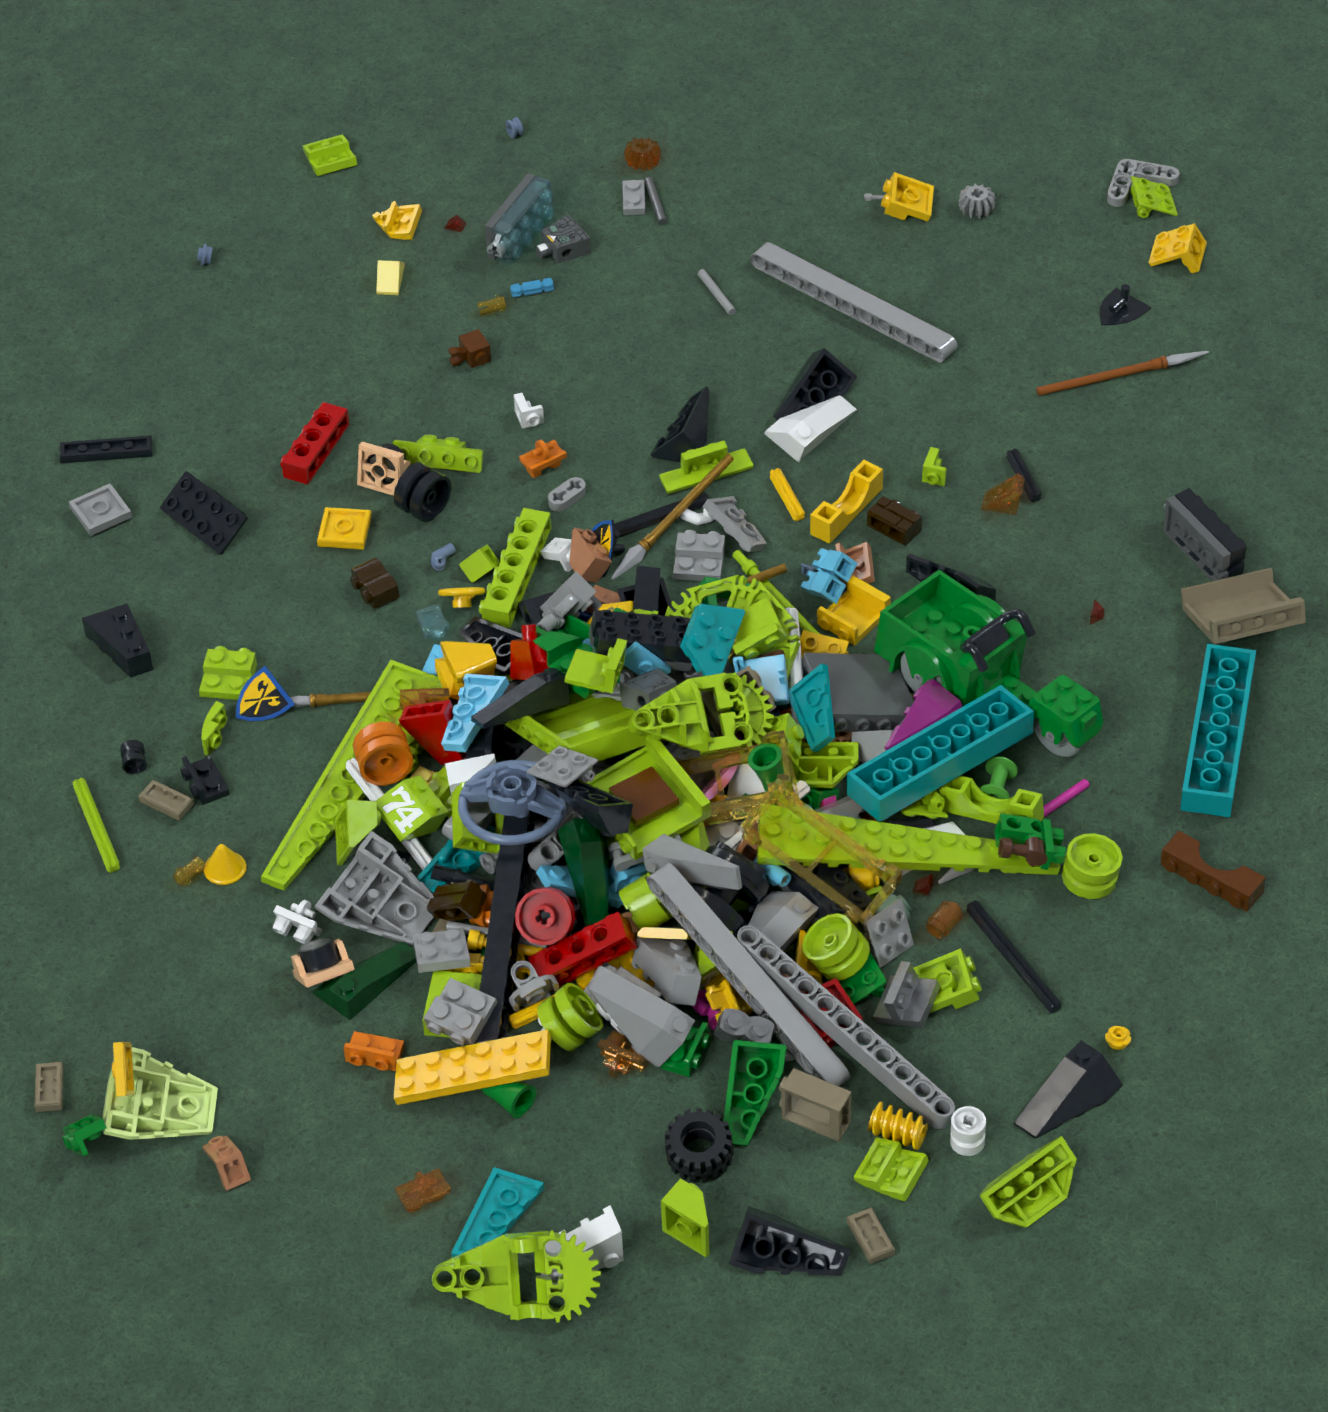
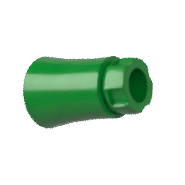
M765 743L755 747L748 756L749 766L756 773L768 795L772 796L773 799L784 798L786 794L790 793L791 785L780 747L773 743Z
M522 1081L480 1089L486 1096L502 1106L513 1118L523 1116L532 1107L536 1098V1088Z

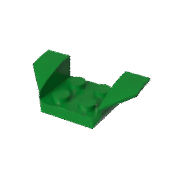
M550 631L533 640L535 644L547 652V666L549 668H556L564 674L567 673L577 649L592 652V647L587 643H583V638L566 633ZM569 684V688L584 699L598 691Z

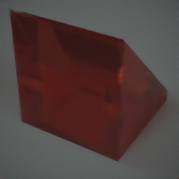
M455 215L448 220L444 228L462 232L466 223L458 215Z
M1094 600L1090 615V625L1104 619V608L1096 600Z
M933 874L916 880L912 892L929 896L933 884Z

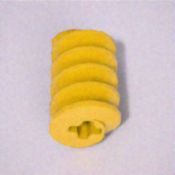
M880 1101L870 1117L868 1132L872 1130L874 1136H879L882 1133L884 1139L892 1137L893 1141L900 1142L902 1140L904 1146L908 1147L912 1144L913 1149L919 1150L926 1137L928 1123L926 1125L923 1124V1116L921 1115L916 1121H913V1112H909L906 1118H903V1109L901 1108L896 1114H893L892 1105H889L886 1111H883V1102Z

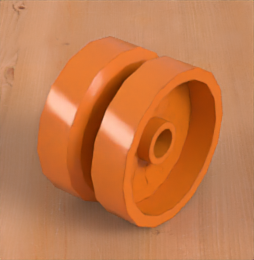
M377 722L361 729L355 736L352 744L361 776L366 782L373 785L386 786L400 781L411 771L413 765L412 752L405 732L399 725L392 722Z

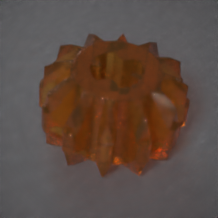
M643 137L641 139L633 138L632 142H627L624 151L628 167H634V170L639 168L643 171L645 168L652 170L653 166L658 165L661 156V150L657 141H652L651 137L643 139Z

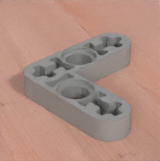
M1123 159L1117 164L1108 189L1107 202L1114 207L1125 205L1130 194V188L1133 185L1131 176L1145 178L1148 181L1163 183L1172 187L1179 182V170L1166 165ZM1150 171V172H1152L1153 174L1147 175V174H1144V172ZM1124 181V182H1126L1127 184L1121 185V184H1118L1117 182Z

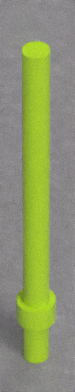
M736 550L733 553V558L742 566L741 569L747 576L760 573L756 563L751 559L748 560L740 550ZM769 580L762 582L785 609L789 607L795 608ZM798 612L799 626L801 627V629L820 634Z

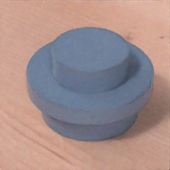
M203 244V248H198L197 260L201 261L202 266L210 264L212 247Z

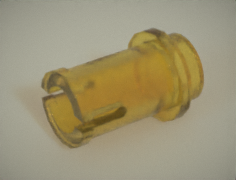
M496 295V298L477 302L478 308L487 306V308L479 310L480 316L496 311L501 313L503 309H506L505 299L503 296L499 297V295Z
M196 856L182 868H176L175 873H173L175 882L180 886L188 885L193 877L204 871L205 863L200 857Z

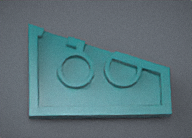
M823 663L788 690L789 700L810 749L815 752L820 751L835 739L828 665Z

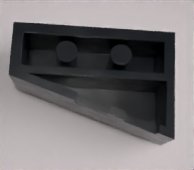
M128 603L82 618L86 638L98 645L99 649L109 655L112 661L130 678L153 670L149 648Z

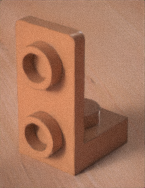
M227 1136L214 1137L209 1140L208 1144L202 1146L204 1152L215 1163L222 1185L226 1191L251 1180L241 1151Z

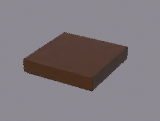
M652 766L609 787L610 794L634 803L630 820L635 826L679 805V798Z

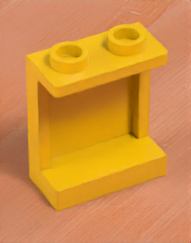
M852 575L847 582V591L840 596L837 604L833 603L827 609L822 606L817 609V624L822 629L836 634L841 640L849 641V643L856 645L878 625L880 611L891 604V597Z

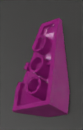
M929 679L916 690L913 696L915 699L914 703L904 711L906 717L901 725L895 727L884 747L885 751L962 707L961 701L934 679Z

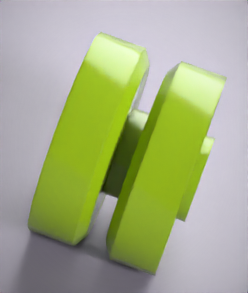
M1092 833L1075 837L1068 845L1062 870L1064 885L1075 895L1087 899H1100L1109 895L1116 887L1123 858L1121 849L1113 840L1103 835Z
M838 913L827 915L814 923L804 936L802 944L803 953L828 980L837 978L840 981L854 975L863 967L870 951L868 940L846 915Z
M566 983L557 990L555 997H548L537 1007V1013L544 1029H548L553 1041L567 1051H574L585 1042L586 1038H591L603 1028V1019L597 1012L595 1003L587 993L573 983Z

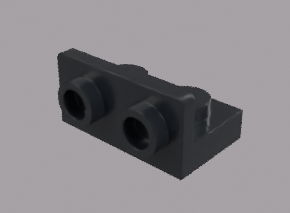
M187 756L182 757L183 767L180 768V772L185 782L189 780V789L193 798L198 797L201 804L205 805L230 795L229 789L211 756L193 763L189 762Z

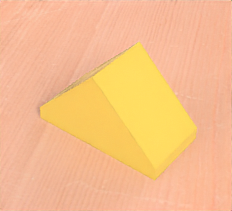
M378 260L377 294L399 295L405 263Z

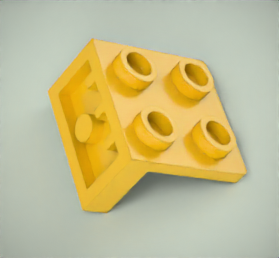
M1195 223L1181 226L1168 232H1161L1156 235L1148 263L1150 266H1155L1181 258L1182 263L1187 266L1191 273L1198 272L1207 241Z

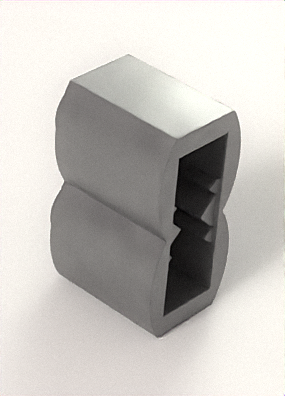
M729 1008L724 1009L719 1016L714 1035L728 1043H733V1040L770 1043L775 1025L766 1018L759 1016L749 1017L740 1010Z

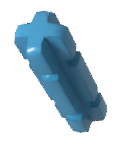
M545 278L541 282L540 280L523 282L522 285H519V283L512 284L510 286L511 295L515 298L520 297L521 294L526 296L542 293V290H545V292L554 290L552 278Z

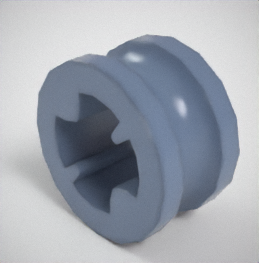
M514 117L512 121L507 120L505 122L506 130L511 138H515L517 134L519 136L523 135V126L517 117Z

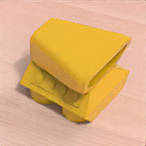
M454 641L440 642L444 657L435 659V671L447 696L459 699L458 693L460 688L464 687L465 682L463 678L465 674L494 676L497 658L490 644Z

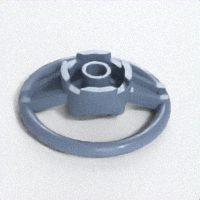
M507 760L483 768L465 782L458 799V813L464 826L476 837L489 843L511 846L531 843L550 834L564 820L569 804L560 795L557 797L541 785H538L536 778L527 774L526 771L537 762ZM468 802H489L492 812L506 816L523 818L529 814L530 810L551 819L545 825L528 833L519 835L495 834L484 830L473 821L468 811Z

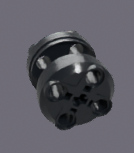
M717 841L715 845L708 846L705 852L738 865L742 888L739 890L703 889L694 884L690 885L728 930L733 931L734 937L737 938L738 931L745 922L731 906L736 898L747 903L758 904L770 888L767 871L725 843Z

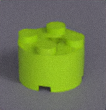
M651 872L644 874L619 890L620 898L626 910H630L633 915L631 918L639 929L642 927H658L673 918L672 914L655 896L647 884L646 879L652 874Z

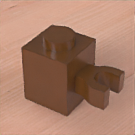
M479 329L458 336L459 347L448 349L451 355L449 362L453 367L459 365L464 360H466L471 368L491 361L490 344Z

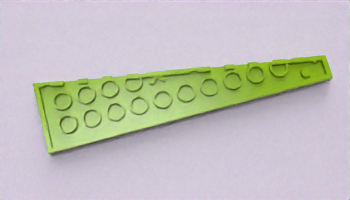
M393 660L389 661L261 876L262 883L284 891L335 832V818L346 800L362 801L366 796L346 769V762L355 758L352 744L360 730L373 723L392 722L399 725L407 737L409 733L399 723L405 706L445 701L450 698V696L446 695L439 677Z
M760 803L757 840V864L788 866L789 862H803V866H813L814 863H827L828 867L850 864L853 868L871 867L874 869L940 871L941 867L954 868V871L964 872L965 868H978L979 872L1000 869L1003 873L1058 875L1060 870V864L1050 863L1048 870L1040 869V866L1035 865L1032 867L1027 863L1025 857L1013 854L1008 859L999 858L998 847H996L995 840L762 803Z

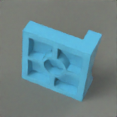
M783 654L744 660L743 656L733 657L735 673H738L747 666L755 670L761 678V684L764 689L773 695L775 706L790 704L786 659Z

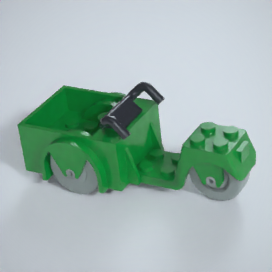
M938 570L880 611L874 652L890 662L889 671L891 673L901 667L906 683L914 692L929 679H934L958 698L963 707L1002 685L1034 711L1033 724L1039 740L1049 751L1061 757L1074 756L1085 748L1090 740L1100 732L1104 722L1100 699L1066 675H1060L1039 692L1034 691L1020 681V670L1027 638L1036 634L1028 616L1021 609H1012L1006 612L992 599L976 595L941 570Z

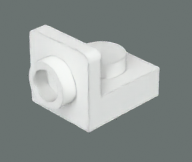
M523 393L514 394V411L522 429L544 423L542 405L531 407L530 401L525 400Z
M555 537L540 551L543 558L560 561L564 570L570 572L573 569L569 564L572 539Z

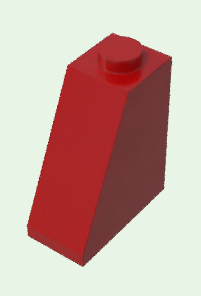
M451 700L405 706L399 719L400 725L440 765L465 760L466 752L446 751L441 744L448 722L454 716Z

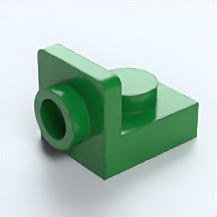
M810 788V792L799 800L798 806L803 808L807 804L812 808L811 811L821 808L823 799L836 795V800L838 799L839 789Z

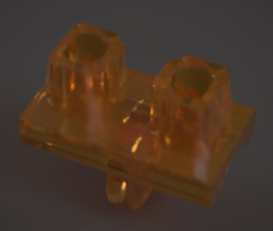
M612 1031L606 1041L601 1039L597 1045L598 1048H601V1056L605 1057L603 1065L610 1068L609 1076L616 1078L620 1072L627 1075L630 1068L643 1073L646 1069L645 1059L637 1054L632 1047L630 1050L622 1048L626 1038L615 1031Z
M439 1168L424 1175L419 1171L414 1174L415 1179L395 1188V1193L409 1213L420 1210L422 1205L431 1201L438 1202L451 1192V1187L445 1181Z

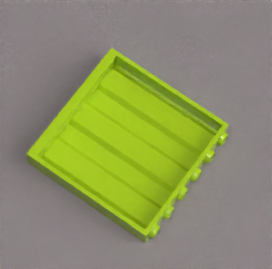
M570 688V704L503 723L547 754L561 746L598 759V762L645 746V737L648 736H636L630 731L628 722L636 711L623 707L621 701L609 697L595 698L593 695L584 699ZM661 713V719L664 722H672L669 714ZM636 718V722L640 727H647V721L644 718Z

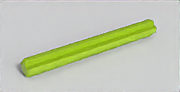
M84 778L75 779L72 783L105 867L109 873L118 871L120 869L118 858Z

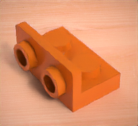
M354 1031L350 1043H345L344 1045L345 1061L355 1066L366 1065L381 1071H396V1062L402 1056L405 1043L403 1040Z

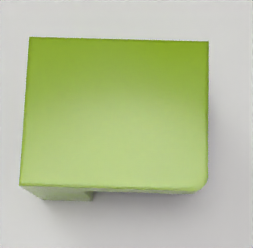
M486 545L462 561L459 566L469 580L474 583L486 573L495 569L496 566H499L500 561L491 548Z

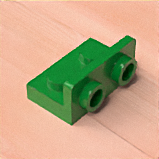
M702 1022L700 1029L691 1027L683 1044L660 1066V1069L690 1077L693 1070L698 1069L701 1064L703 1048L707 1049L710 1045L711 1034L708 1033V1023Z
M90 1114L63 1127L65 1135L62 1136V1139L68 1151L72 1150L74 1153L84 1157L89 1153L83 1140L91 1141L102 1135L100 1131L107 1127L103 1118Z

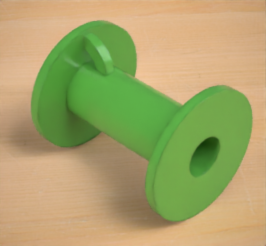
M992 757L987 760L985 766L986 771L991 775L990 783L981 786L979 789L991 797L1009 799V793L1004 789L1005 782L1017 775L1018 768L1008 758Z

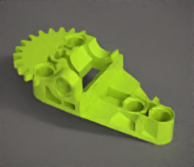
M735 672L728 674L720 673L685 680L639 708L630 718L628 727L636 736L652 735L653 740L656 741L661 738L678 744L681 747L698 750L703 758L716 757L737 750L739 754H742L744 747L749 751L753 750L752 742L758 746L761 744L758 736L763 738L768 736L763 729L772 728V725L766 720L773 719L774 715L766 711L772 709L773 705L764 703L770 696L760 695L764 687L761 686L755 689V679L747 684V675L745 674L740 678ZM724 683H731L734 686V692L727 691ZM713 691L717 711L724 712L719 715L723 736L710 737L701 692ZM733 707L734 711H739L736 716L735 712L728 711ZM661 713L669 714L672 722H664L661 719ZM636 718H644L647 721V727H640L636 722ZM739 730L743 732L745 740H738L734 735V731Z
M550 1230V1233L549 1231L510 1233L490 1240L438 1264L433 1271L432 1283L441 1292L456 1293L458 1298L462 1299L465 1297L486 1308L510 1315V1320L525 1318L554 1319L555 1317L556 1323H558L563 1315L566 1316L568 1321L571 1320V1310L581 1315L580 1304L588 1308L591 1306L586 1297L596 1298L597 1294L591 1288L600 1287V1282L593 1280V1278L600 1276L601 1271L592 1269L599 1264L598 1259L589 1260L594 1251L593 1249L583 1251L586 1245L585 1240L576 1245L577 1235L573 1234L569 1240H566L565 1231L562 1230L561 1234L554 1232V1230ZM549 1241L559 1242L561 1249L556 1253L548 1252L545 1245ZM534 1252L535 1272L544 1273L545 1275L536 1276L537 1301L523 1302L520 1296L518 1253ZM469 1269H475L480 1273V1277L476 1281H469L465 1277V1272ZM552 1269H557V1272L560 1273L558 1280H553L552 1275H549L552 1273ZM441 1271H448L452 1275V1280L448 1283H442L438 1280L437 1275ZM553 1296H560L564 1299L565 1303L560 1308H554L549 1304V1300Z

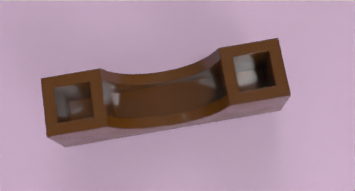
M1178 831L1162 849L1160 865L1164 866L1167 871L1175 872L1184 877L1189 883L1197 884L1206 889L1211 895L1219 896L1228 901L1233 907L1241 908L1248 912L1264 893L1266 877L1246 866L1234 870H1219L1209 866L1200 856V842Z

